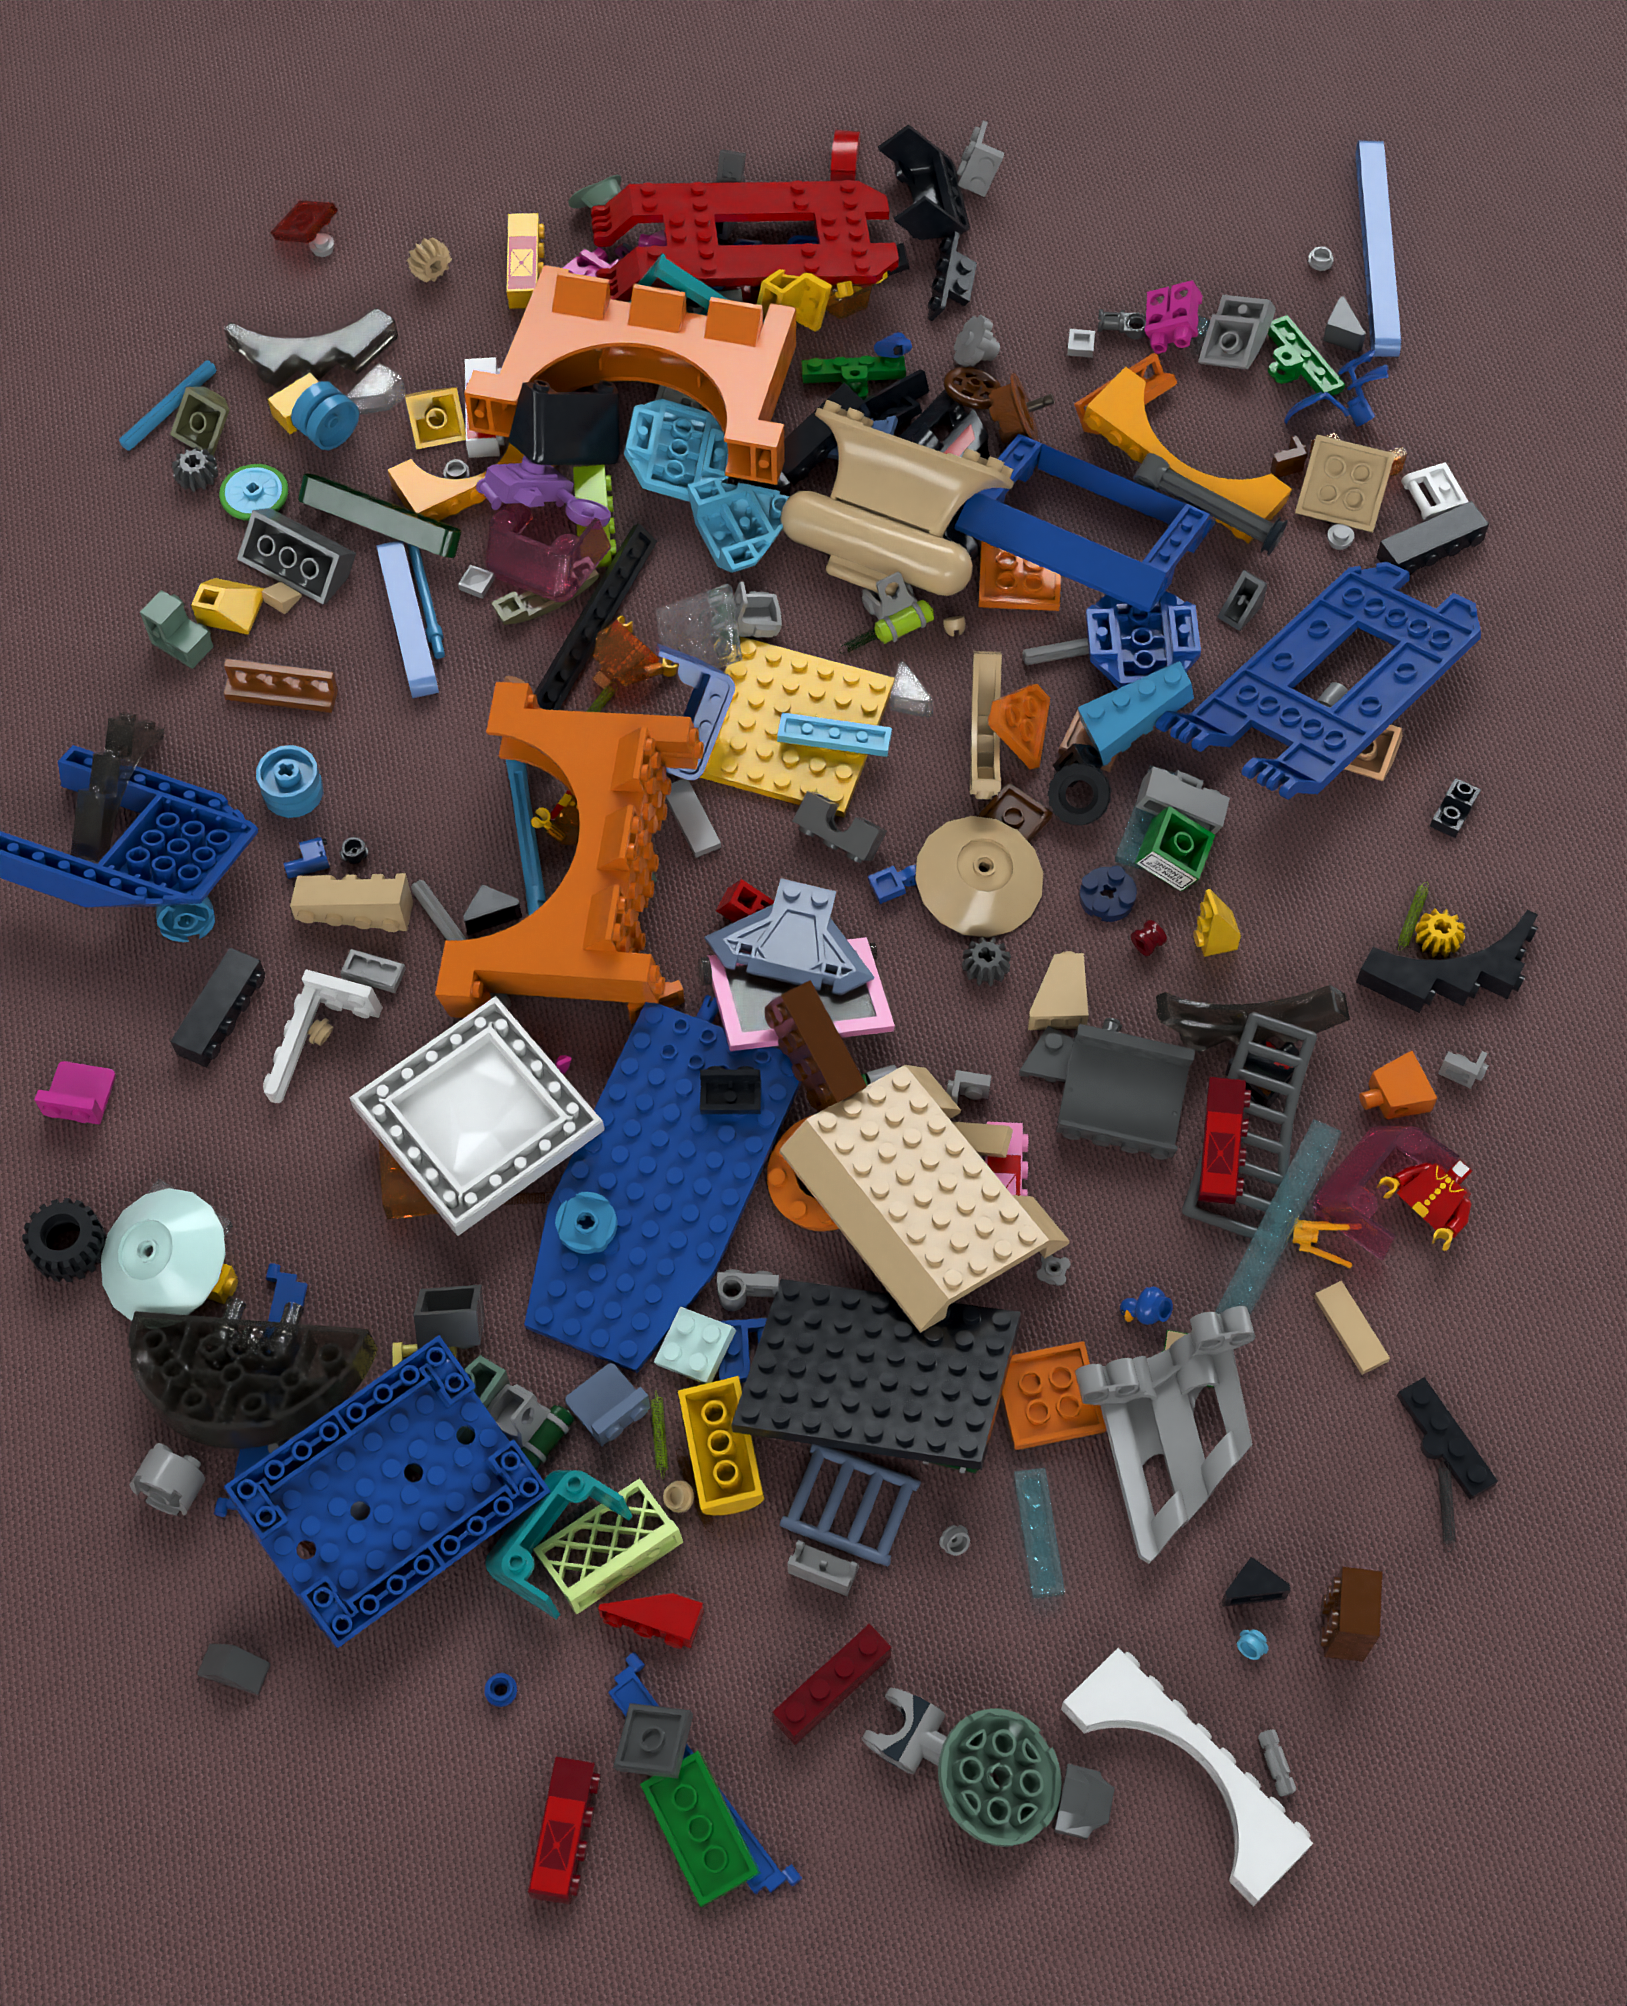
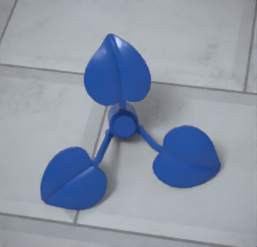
M1368 351L1360 357L1349 361L1337 372L1338 375H1341L1349 370L1353 383L1347 389L1349 391L1355 388L1357 393L1356 397L1347 402L1349 406L1347 409L1328 392H1319L1295 404L1286 414L1284 422L1287 425L1292 415L1319 400L1328 399L1344 413L1345 417L1351 415L1357 427L1373 419L1375 414L1364 397L1361 386L1368 381L1389 378L1387 364L1377 367L1357 379L1355 375L1357 365L1371 362L1376 351Z

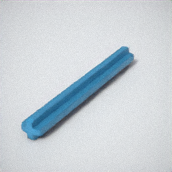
M209 360L204 361L120 437L119 442L121 446L127 451L135 447L180 406L186 387H200L216 373L215 365Z

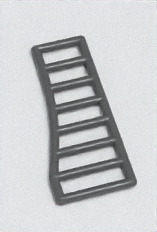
M1256 1012L1250 1013L1227 1077L1228 1079L1246 1080L1247 1083L1287 1096L1284 1112L1250 1102L1249 1108H1244L1245 1113L1281 1124L1279 1142L1251 1132L1247 1133V1137H1241V1142L1278 1154V1172L1245 1162V1167L1239 1166L1240 1173L1278 1185V1203L1243 1192L1242 1196H1237L1236 1198L1237 1203L1275 1215L1276 1219L1272 1231L1268 1232L1196 1207L1199 1197L1202 1152L1182 1207L1183 1215L1271 1246H1278L1281 1243L1290 1216L1289 1174L1293 1123L1306 1070L1317 1040V1034L1314 1031ZM1257 1026L1303 1040L1299 1056L1253 1042ZM1248 1053L1293 1067L1294 1072L1291 1083L1288 1084L1243 1069Z

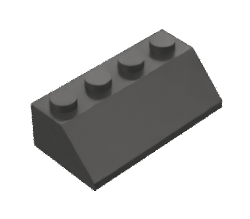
M267 508L252 510L237 559L324 605L349 577L356 553L279 512Z

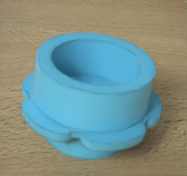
M1255 1629L1241 1631V1638L1237 1642V1647L1245 1657L1258 1660L1260 1656L1268 1652L1269 1648L1266 1643V1637L1260 1631Z

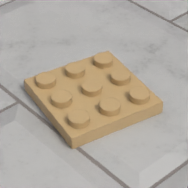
M1316 435L1295 514L1334 524H1343L1350 528L1373 533L1395 453Z

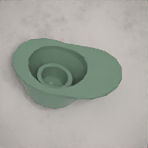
M618 174L612 175L603 181L580 189L570 197L569 206L572 208L588 206L591 209L595 205H605L622 191L619 186L622 180L621 176Z

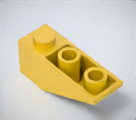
M1211 889L1205 891L1203 902L1200 903L1201 913L1200 916H1197V930H1194L1193 933L1195 944L1197 947H1201L1204 957L1237 950L1241 938L1232 910Z

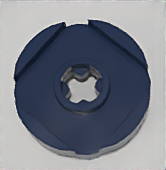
M1117 865L1100 867L1092 870L1082 878L1079 900L1082 908L1088 915L1102 918L1101 921L1114 922L1125 918L1131 912L1132 907L1135 905L1137 888L1134 880L1125 873L1122 867ZM1104 890H1111L1114 892L1113 898L1109 899L1107 895L1102 896L1101 894L1104 892Z

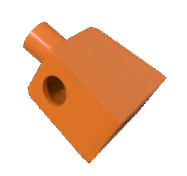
M1413 1051L1407 1052L1375 1070L1368 1083L1370 1090L1359 1094L1360 1103L1365 1110L1379 1106L1386 1119L1430 1112L1437 1101V1096Z

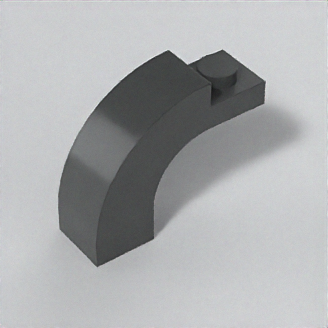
M721 149L716 183L745 182L746 153ZM715 222L717 238L727 240L736 222Z

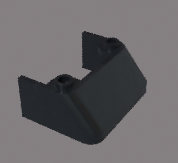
M909 124L878 146V150L894 162L896 168L894 173L897 179L909 185L914 204L894 217V221L907 230L914 239L917 238L919 240L949 237L954 231L960 233V236L970 229L961 188L958 186L959 179L956 167L946 153Z

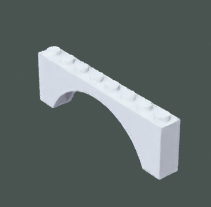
M1117 1648L1063 1701L1061 1710L1083 1733L1106 1728H1130L1150 1732L1178 1745L1202 1765L1218 1786L1229 1810L1233 1825L1234 1861L1229 1882L1254 1907L1312 1846L1313 1842L1309 1839V1832L1299 1822L1293 1823L1284 1814L1286 1811L1278 1800L1274 1797L1268 1798L1259 1789L1261 1785L1253 1775L1248 1772L1244 1774L1235 1765L1236 1760L1225 1748L1219 1749L1211 1741L1212 1736L1204 1726L1199 1723L1195 1725L1186 1716L1188 1712L1180 1702L1175 1699L1171 1701L1163 1693L1164 1688L1156 1678L1151 1675L1147 1677L1139 1669L1140 1664L1129 1652L1124 1654Z

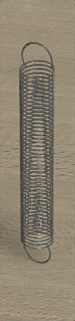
M1439 1466V1487L1442 1488L1440 1489L1442 1491L1440 1492V1498L1442 1499L1441 1502H1443L1441 1503L1443 1505L1441 1506V1512L1443 1513L1442 1516H1444L1442 1517L1444 1519L1442 1520V1526L1445 1527L1443 1530H1446L1443 1531L1445 1533L1443 1534V1542L1447 1540L1455 1542L1453 1498L1451 1497L1452 1482L1450 1480L1451 1470L1441 1471L1440 1469L1448 1468H1440Z

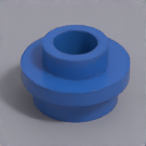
M505 1673L491 1676L484 1688L486 1699L496 1707H504L511 1704L517 1695L515 1680ZM499 1686H505L507 1692L503 1696H498L495 1694L496 1689Z

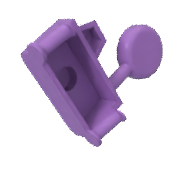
M523 456L522 463L491 465L486 470L485 478L479 480L476 485V490L480 494L485 495L492 504L493 510H498L502 502L505 504L522 503L528 507L544 506V502L556 501L557 507H562L566 503V516L574 523L583 527L603 528L609 523L611 518V512L605 506L591 500L578 499L571 495L574 484L554 467L537 464L526 456Z

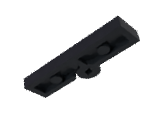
M1425 1377L1398 1392V1399L1424 1434L1420 1444L1423 1455L1429 1459L1436 1460L1442 1457L1446 1460L1443 1463L1448 1470H1451L1452 1476L1469 1500L1497 1484L1498 1480Z

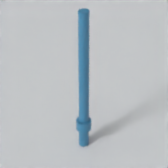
M407 543L427 624V640L432 645L434 657L441 659L445 656L442 644L444 636L441 626L437 623L420 549Z

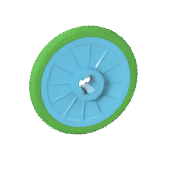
M263 464L245 465L232 471L224 479L219 492L220 502L223 508L233 517L249 521L252 510L271 508L279 511L288 497V484L282 473L271 466Z

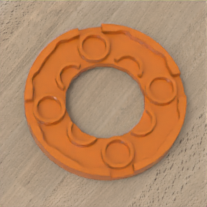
M808 1116L791 1126L776 1143L767 1168L769 1193L778 1210L794 1224L812 1231L837 1230L839 1228L819 1202L801 1189L797 1174L779 1153L780 1148L807 1118L811 1117Z

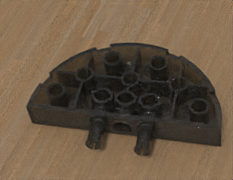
M233 1298L227 1300L222 1318L135 1311L129 1332L130 1365L134 1377L160 1419L171 1429L194 1442L228 1449L261 1447L296 1436L349 1399L366 1377L378 1351L369 1329L299 1324L304 1308L300 1304L293 1303L292 1309H290L291 1302L285 1304L280 1322L241 1319L246 1309V1303L235 1298L234 1305L232 1304Z

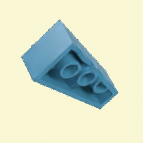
M1179 661L1079 706L1078 711L1081 723L1093 747L1098 752V757L1103 767L1111 762V758L1120 751L1123 753L1131 747V743L1141 735H1146L1152 731L1157 720L1166 711L1177 712L1194 699L1192 683Z

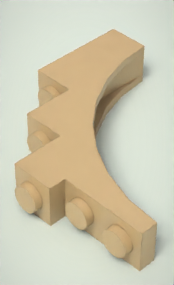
M973 651L969 791L970 794H975L976 799H992V796L998 795V792H1001L1000 737L988 725L992 701L999 699L1001 695L1002 653L995 651Z

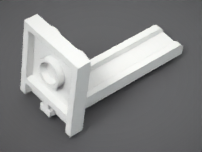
M305 970L302 977L305 986L302 993L298 994L295 999V1012L292 1020H288L285 1025L284 1041L282 1046L276 1049L273 1058L274 1067L271 1074L268 1073L263 1083L264 1093L270 1102L280 1103L283 1101L308 1036L307 1032L313 1023L320 1002L325 1003V1006L332 1010L341 1011L342 1008L351 1010L353 1014L361 1018H369V1016L379 1018L383 1007L372 987Z

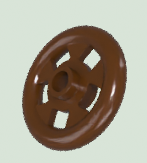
M973 367L954 368L945 375L943 380L945 391L954 401L973 409H989L991 407L989 398L984 399L982 396L986 394L989 397L992 390L1002 387L1000 382L991 374ZM954 380L962 382L961 385L955 384Z

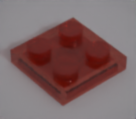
M300 200L271 231V234L278 241L310 243L315 240L319 231L331 222V218L338 210L335 204L331 202Z

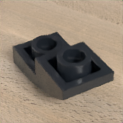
M1455 778L1429 827L1456 838L1481 789Z

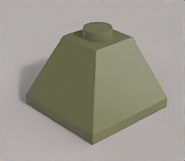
M186 387L170 435L192 448L197 446L200 451L207 449L210 455L214 456L229 413V407L225 398L206 387Z

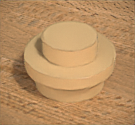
M324 1018L322 1021L317 1019L308 1030L307 1034L310 1035L309 1042L311 1044L323 1045L332 1033L334 1027L329 1024L327 1018Z
M674 1481L667 1486L663 1494L665 1505L676 1513L688 1511L694 1500V1493L690 1484L685 1481Z

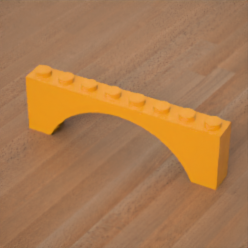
M1127 367L1087 405L1083 421L1092 430H1096L1106 437L1112 445L1118 446L1126 452L1134 461L1142 464L1148 453L1158 455L1167 461L1170 465V470L1268 521L1288 501L1292 489L1272 474L1241 480L1219 478L1200 472L1172 455L1158 440L1147 419L1144 406L1146 381ZM1213 517L1217 523L1223 524L1237 538L1243 539L1248 544L1254 539Z

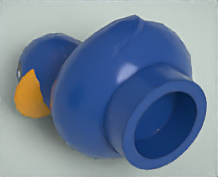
M1154 1286L1146 1287L1141 1292L1138 1300L1126 1298L1120 1305V1312L1127 1322H1131L1137 1317L1138 1321L1145 1325H1152L1158 1321H1167L1173 1309L1172 1300L1165 1297L1160 1288Z

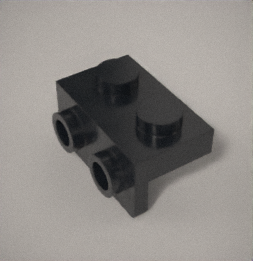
M711 1066L700 1070L701 1114H761L762 1080L760 1070L750 1066H741L737 1069Z

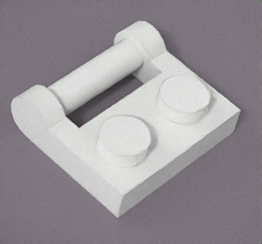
M1446 462L1409 473L1401 480L1402 485L1405 489H1409L1421 510V518L1424 522L1469 502ZM1423 482L1436 503L1435 506H1430L1418 485L1419 483Z

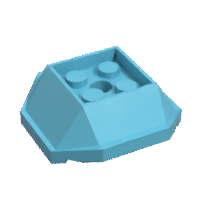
M665 399L634 406L624 456L643 489L690 502L687 490L688 484L710 477L722 479L721 482L723 483L727 482L729 476H725V470L728 462L727 442H724V433L720 425L710 412Z

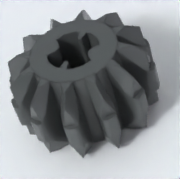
M196 446L193 451H189L185 448L184 454H177L176 461L172 462L175 481L184 490L191 488L193 492L197 488L205 490L206 485H214V478L218 477L216 459L213 455H210L207 449L200 451Z
M981 937L979 944L971 941L969 948L963 951L962 957L964 959L962 969L967 971L968 980L977 978L978 986L983 981H987L990 987L994 984V979L1002 982L1004 974H1008L1010 971L1009 962L1011 960L1010 952L1005 951V944L996 945L994 937L990 942H986Z

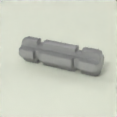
M1274 1729L1264 1731L1259 1734L1258 1739L1262 1749L1265 1748L1266 1750L1264 1756L1271 1776L1277 1781L1275 1783L1279 1796L1293 1794L1296 1791L1293 1777H1289L1290 1769L1281 1746L1278 1747V1742H1280L1278 1735Z

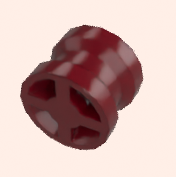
M1148 920L1143 924L1141 930H1135L1131 934L1132 943L1145 956H1150L1154 952L1155 947L1162 946L1167 942L1165 932L1153 920Z

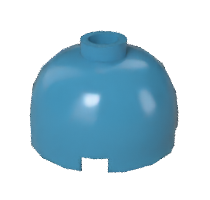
M208 896L201 904L156 907L157 926L160 928L161 934L172 941L189 942L187 937L199 934L200 939L212 930L215 923L213 905Z

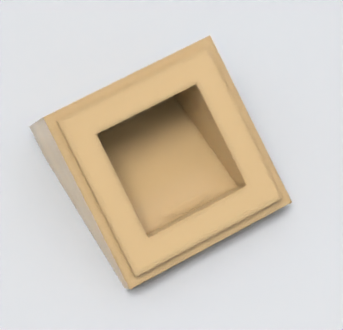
M282 582L269 586L261 592L264 602L283 614H286L302 597V594Z

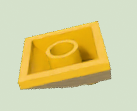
M457 387L427 390L405 395L416 450L466 440V429Z

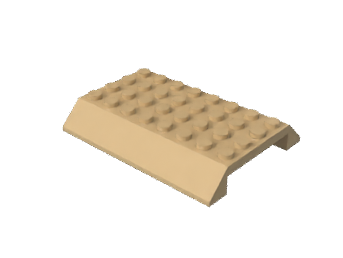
M903 1065L867 1085L865 1089L807 1118L780 1148L779 1153L921 1333L946 1318L948 1305L1037 1252H1040L1046 1258L1067 1246L1070 1241L1033 1196L1012 1195L951 1122L950 1119L960 1114L961 1109L928 1069Z

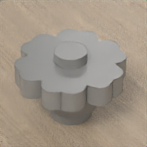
M982 315L978 317L973 316L964 324L963 331L958 334L954 345V350L956 351L954 360L964 367L969 365L975 366L981 360L992 361L996 358L1000 344L993 337L991 332L993 323L990 319Z

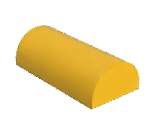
M739 1376L678 1390L700 1508L707 1515L739 1513L759 1505L764 1500L752 1436L732 1431L731 1424L742 1394Z

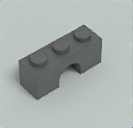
M807 791L792 821L800 825L798 830L811 837H814L815 834L824 839L822 843L832 849L838 850L839 847L847 851L846 856L858 863H861L862 860L872 861L887 830L865 818L855 817L849 829L842 832L836 827L834 821L839 804L817 792Z

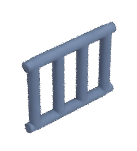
M811 1444L810 1453L813 1454L788 1516H783L779 1524L780 1527L888 1567L891 1563L889 1552L912 1492L917 1491L921 1481L832 1447ZM825 1458L842 1466L819 1524L815 1527L799 1520ZM855 1469L871 1475L848 1537L845 1538L829 1531L852 1472ZM884 1480L901 1486L879 1545L877 1549L859 1543Z

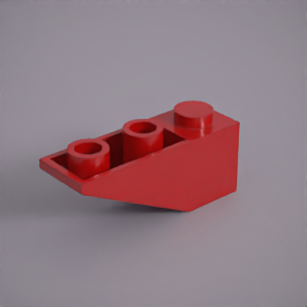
M669 1593L600 1604L598 1611L600 1617L604 1618L603 1622L609 1626L621 1628L624 1625L633 1628V1632L641 1637L651 1639L652 1635L664 1639V1643L668 1646L682 1649L683 1646L692 1647L704 1614V1607L701 1602Z

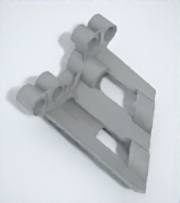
M1245 1306L1232 1307L1224 1310L1221 1314L1204 1312L1193 1316L1190 1319L1192 1331L1176 1340L1169 1349L1152 1357L1121 1358L1109 1362L1106 1366L1089 1364L1075 1371L1082 1402L1084 1404L1101 1406L1138 1558L1148 1564L1162 1551L1172 1536L1187 1524L1213 1494L1224 1476L1237 1465L1253 1445L1233 1350L1255 1339L1248 1308ZM1210 1385L1215 1388L1227 1434L1205 1459L1194 1419V1405L1201 1390L1205 1386ZM1163 1454L1174 1495L1155 1516L1143 1465L1152 1456Z

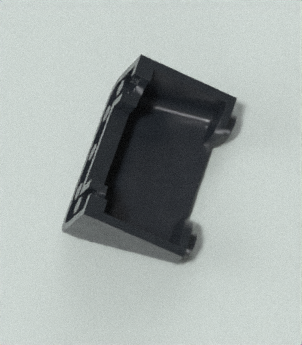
M543 380L523 382L508 442L529 460L541 465L616 464L620 455L619 391L613 383L604 380L595 383L592 392H556L550 387L548 382Z

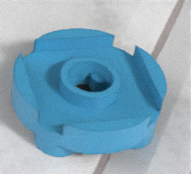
M581 1192L568 1202L566 1200L561 1204L556 1214L555 1225L561 1242L577 1253L590 1254L602 1252L607 1248L616 1234L618 1222L613 1207L604 1196L594 1192ZM586 1216H590L594 1225L588 1229H583L582 1225L578 1224L579 1221H583L586 1219Z

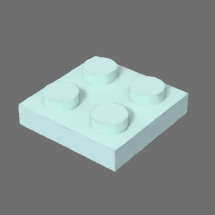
M680 1306L654 1363L700 1383H711L734 1337L736 1329L733 1326Z

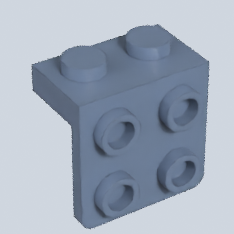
M612 1363L604 1366L565 1398L568 1408L601 1447L608 1441L616 1439L632 1422L640 1420L650 1409L647 1393L641 1386L636 1390Z

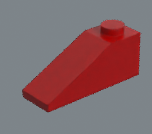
M741 879L727 888L716 912L734 923L774 904V900Z

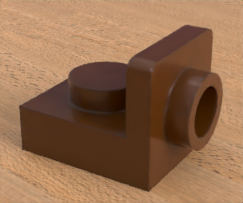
M1297 435L1291 437L1288 450H1282L1273 454L1270 472L1276 478L1297 473L1304 469L1305 460L1308 458V451L1305 444H1301Z

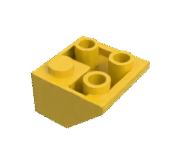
M218 578L200 583L191 604L197 623L249 635L263 602L261 592L265 588Z

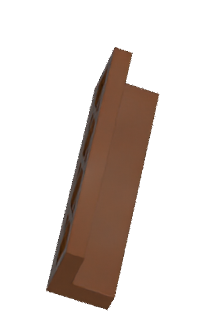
M232 659L225 660L224 668L228 676L223 693L225 700L319 712H333L338 693L333 672ZM235 670H240V671H243V672H245V673L235 672ZM317 680L327 681V683H322Z

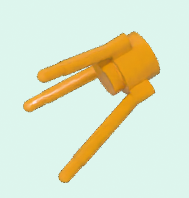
M1295 1219L1292 1243L1300 1244L1299 1251L1310 1252L1334 1263L1351 1268V1262L1313 1247L1311 1243H1317L1319 1230H1349L1350 1227H1363L1364 1222Z

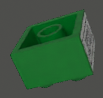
M1168 806L1151 819L1135 864L1182 892L1199 880L1215 834Z

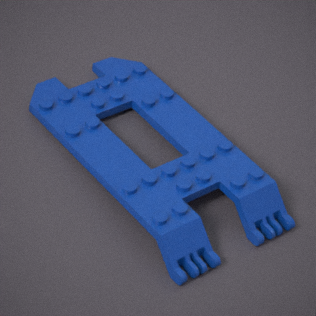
M1382 562L1376 563V568L1361 570V566L1349 567L1193 712L1166 711L1157 720L1156 728L1162 732H1166L1171 728V737L1179 739L1184 744L1189 743L1194 738L1191 743L1192 748L1202 752L1209 745L1231 747L1253 727L1289 746V748L1277 759L1253 757L1244 765L1242 775L1252 779L1259 773L1257 783L1261 786H1266L1271 791L1276 790L1283 784L1280 787L1279 795L1287 800L1291 799L1296 793L1318 794L1481 639L1476 604L1452 593L1435 609L1398 591L1410 580L1408 571L1396 565ZM1358 628L1396 646L1331 708L1293 689Z

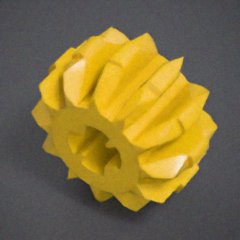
M1435 908L1431 911V914L1424 913L1415 928V933H1417L1416 943L1423 944L1422 952L1430 950L1432 951L1433 958L1438 953H1441L1446 958L1450 952L1456 953L1459 950L1461 943L1465 939V933H1463L1465 927L1464 923L1457 922L1459 919L1458 914L1449 916L1447 909L1440 914Z

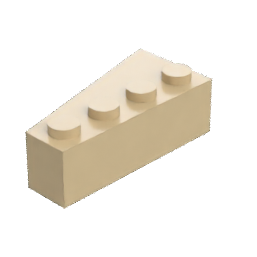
M406 873L396 874L395 879H385L383 874H372L371 879H360L357 875H346L342 880H336L332 875L297 876L290 907L295 920L303 923L323 922L331 926L351 925L360 929L379 928L388 932L407 931L413 898Z

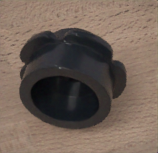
M357 837L346 839L342 844L341 858L344 861H349L351 864L360 863L368 855V848L365 847V842Z

